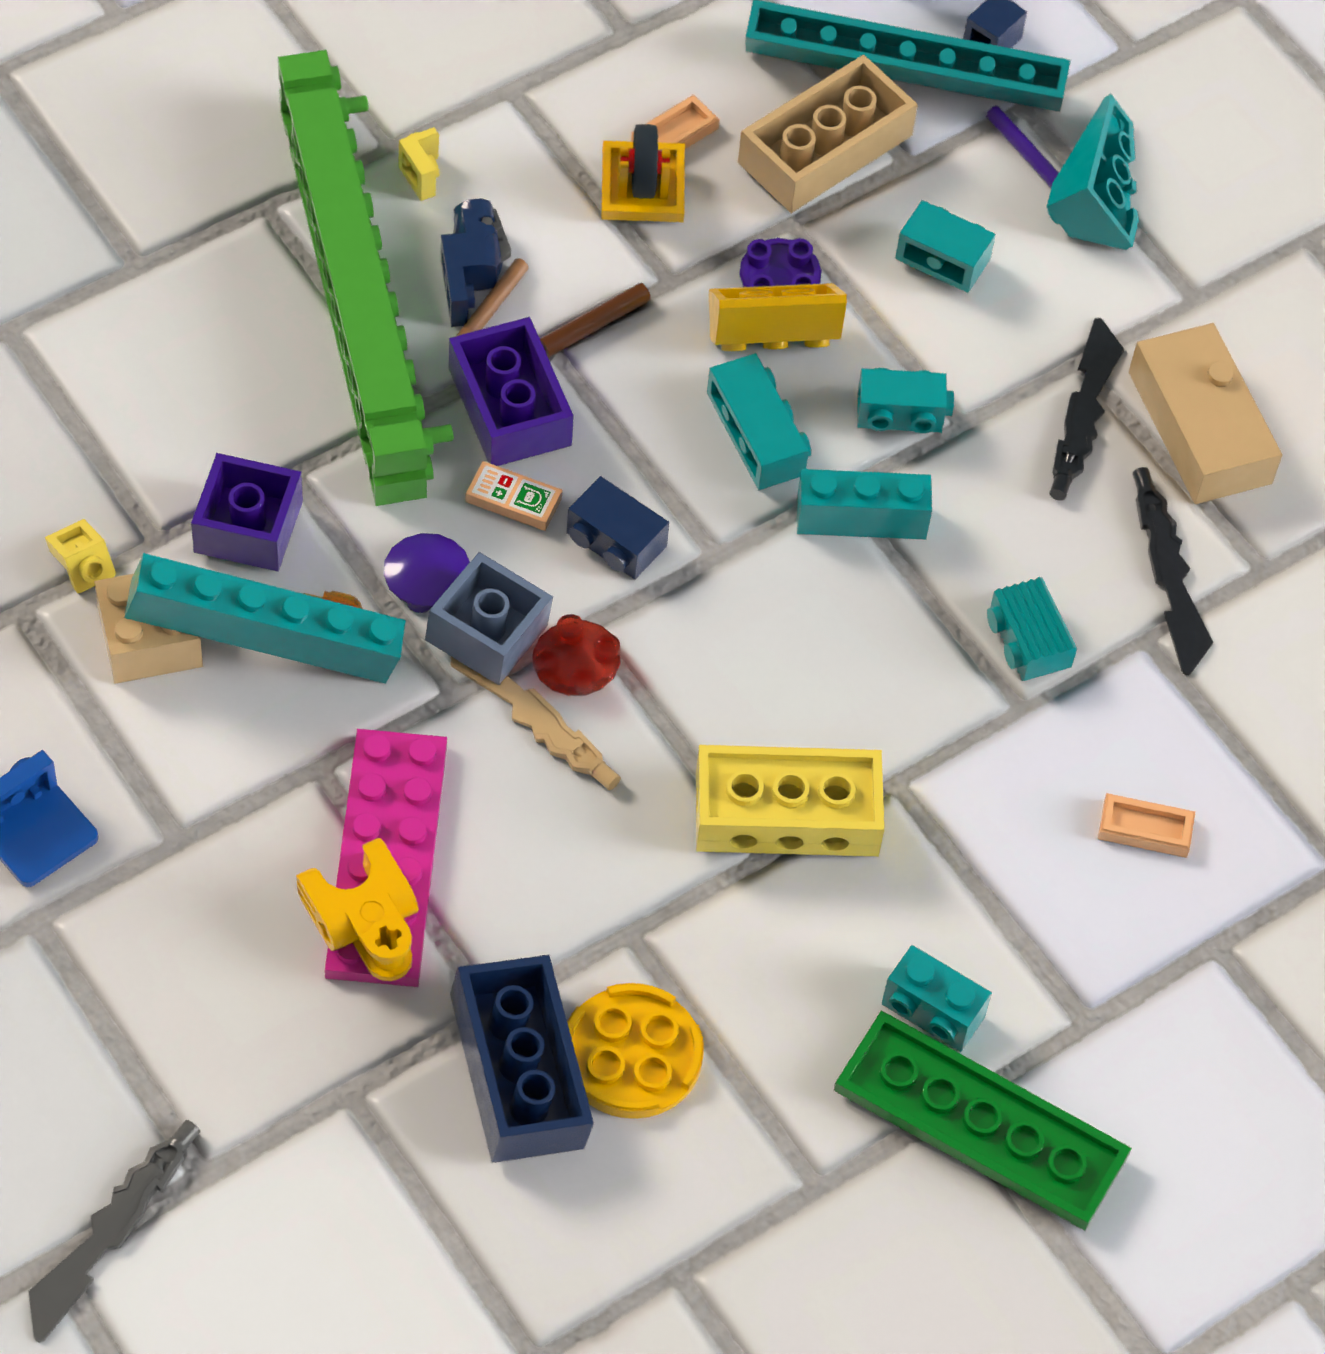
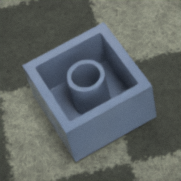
M478 552L429 610L425 641L497 685H500L548 626L553 596L481 552Z

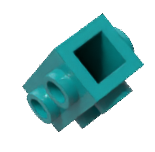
M861 368L857 391V428H867L875 431H914L920 434L930 432L942 433L945 416H952L954 409V391L947 390V373H934L927 370L900 371L886 368Z

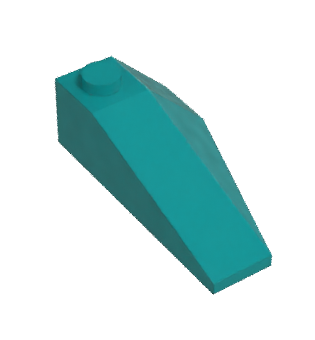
M1112 94L1104 97L1055 178L1046 208L1052 221L1055 224H1060L1069 237L1127 250L1133 247L1138 227V211L1131 208L1130 195L1137 193L1136 181L1131 178L1129 163L1135 161L1134 126Z

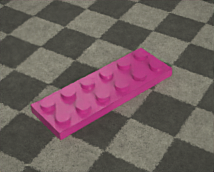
M357 729L336 888L353 889L368 879L363 866L364 851L362 846L376 838H381L411 886L418 904V912L404 918L412 934V966L402 978L394 981H382L368 971L353 943H350L335 951H331L328 947L325 979L419 987L447 753V737Z

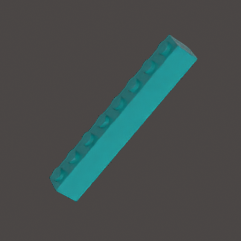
M753 0L745 36L746 52L839 70L864 54L891 80L1060 112L1071 62L1069 59L761 0Z

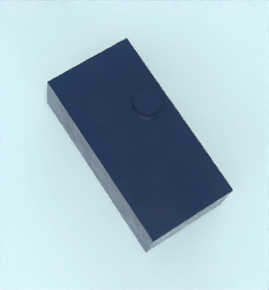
M550 955L457 967L450 997L491 1162L496 1163L584 1149L594 1122Z

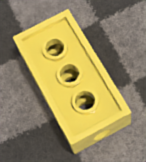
M699 745L696 766V852L879 857L885 830L882 750Z

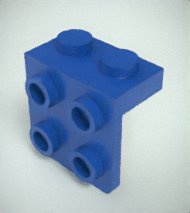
M43 749L32 757L20 759L12 766L8 773L0 777V861L22 886L33 887L97 843L99 838L97 829L57 785L54 761Z

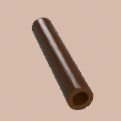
M638 283L540 338L548 358L649 302L651 296L647 287L643 283Z

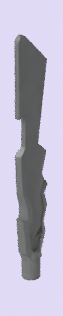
M185 1120L168 1141L151 1147L145 1161L128 1170L123 1185L113 1188L111 1204L91 1215L93 1234L28 1291L33 1336L37 1342H43L91 1285L94 1278L88 1276L87 1273L106 1250L119 1249L143 1217L152 1196L158 1190L163 1193L183 1163L186 1149L201 1132L193 1122Z

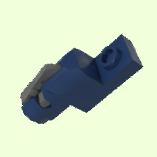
M482 198L469 199L458 204L454 208L453 234L441 235V266L451 327L465 325L468 321V309L475 308L474 291L493 288L498 282L502 263L511 257V247L497 210L493 209L489 200Z

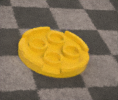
M623 983L608 986L607 990L589 998L581 1006H577L567 1021L588 1103L603 1113L631 1119L661 1114L679 1104L691 1092L699 1078L704 1054L701 1029L690 1013L676 1001V997L667 991L639 983Z

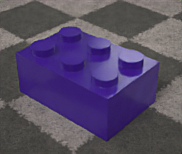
M530 317L449 338V371L488 463L500 466L572 446L574 415Z

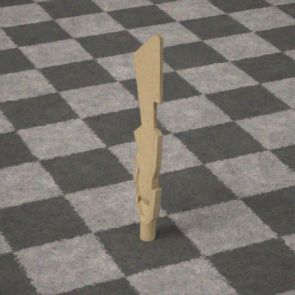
M451 657V667L513 705L512 721L531 728L535 742L544 743L550 755L565 759L572 771L590 775L609 791L618 785L621 777L606 765L602 754L579 729L576 732L570 729L560 713L535 689L523 690L508 676L505 677L500 685H497Z

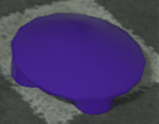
M784 238L753 240L747 246V253L741 260L739 271L743 287L820 284L822 275L818 258L813 254L812 244L802 238L794 240Z
M419 533L402 539L391 548L384 561V578L389 590L401 601L406 602L411 611L424 613L433 607L470 561L465 550L454 540L440 534Z

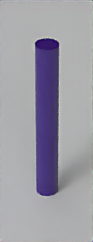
M996 105L990 108L986 113L988 120L1051 188L1059 172L999 106Z

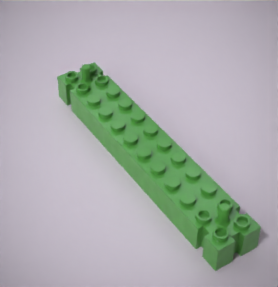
M327 50L279 56L280 113L285 133L289 140V150L361 448L369 471V481L375 505L380 506L427 498V480L434 479L430 455L434 454L433 444L453 441L454 436L450 424L423 428L421 420L425 419L424 404L421 394H414L412 386L416 385L414 364L412 359L406 360L404 351H407V338L404 326H397L395 317H399L395 291H388L387 284L390 283L388 262L386 258L380 259L378 252L382 250L380 230L378 225L372 226L369 219L374 217L370 192L364 193L361 187L365 185L363 163L361 160H355L353 155L357 153L355 132L353 128L347 129L345 123L349 121V114L367 112L369 110L367 97L365 95L349 98L339 97L337 92L341 90L339 69L337 65L330 66Z

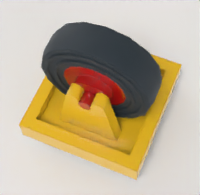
M651 124L635 125L633 141H603L601 220L684 222L685 143L658 142L657 126Z

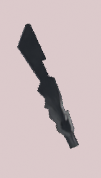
M1095 318L1078 367L1079 371L1086 372L1080 392H1073L1070 395L1064 421L1065 439H1058L1052 470L1054 480L1050 496L1058 501L1065 500L1072 480L1083 473V460L1092 453V440L1096 439L1098 435L1094 424L1105 413V410L1097 401V397L1124 351L1122 345L1101 318Z
M1141 467L1132 473L1138 494L1135 501L1141 530H1146L1149 538L1148 554L1155 584L1165 587L1172 611H1164V616L1181 671L1184 675H1190L1213 645V641L1183 583V579L1191 568L1179 554L1183 540L1176 536L1177 522L1168 514L1167 500L1156 490L1149 469Z

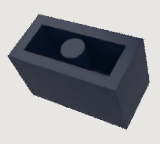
M600 476L568 508L567 534L570 535L571 539L578 546L585 549L589 548L601 556L612 569L618 572L623 571L636 580L667 547L670 522Z

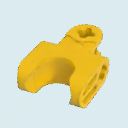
M376 838L363 844V866L368 879L356 888H336L329 884L316 868H310L297 874V890L301 902L331 951L353 943L368 971L382 981H394L408 973L412 966V934L404 918L417 913L419 909L411 886L381 838Z

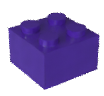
M216 453L191 522L194 553L279 572L303 503L302 472Z

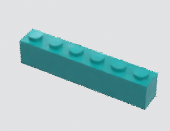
M143 553L131 579L124 616L126 619L176 630L385 684L401 658L406 622L404 619Z

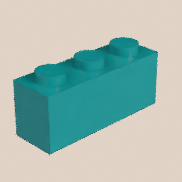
M757 353L710 367L707 394L758 491L799 478L801 469H806L808 457L811 456V445L804 432L799 433L796 428L789 402L786 399L781 400L776 391V381L769 367L764 368Z
M801 469L797 493V534L926 540L932 514L931 475Z

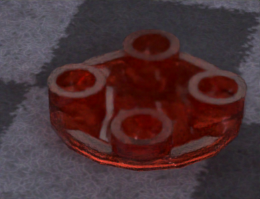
M567 614L557 621V625L552 626L540 636L532 654L533 668L539 680L552 691L567 696L588 695L603 689L615 678L621 665L620 642L615 635L611 634L602 625L582 620L574 614Z

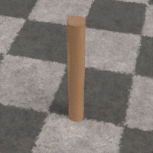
M516 258L456 336L484 328L529 269L528 264L524 260Z

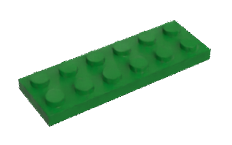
M882 1010L838 1077L833 1090L1084 1231L1088 1228L1132 1149Z

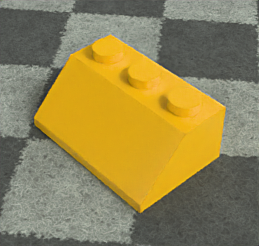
M834 283L709 289L710 339L715 345H721L722 351L746 350L747 343H763L764 349L788 348V342L804 341V346L826 347L830 345V340L841 339L847 294Z

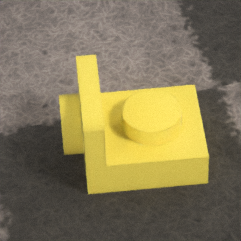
M435 128L415 132L399 140L398 168L420 201L434 197L436 194V178L439 177V167L436 162L439 153V133Z
M85 519L45 537L49 551L67 570L72 587L77 593H82L94 587V581L113 578L116 575L105 540Z

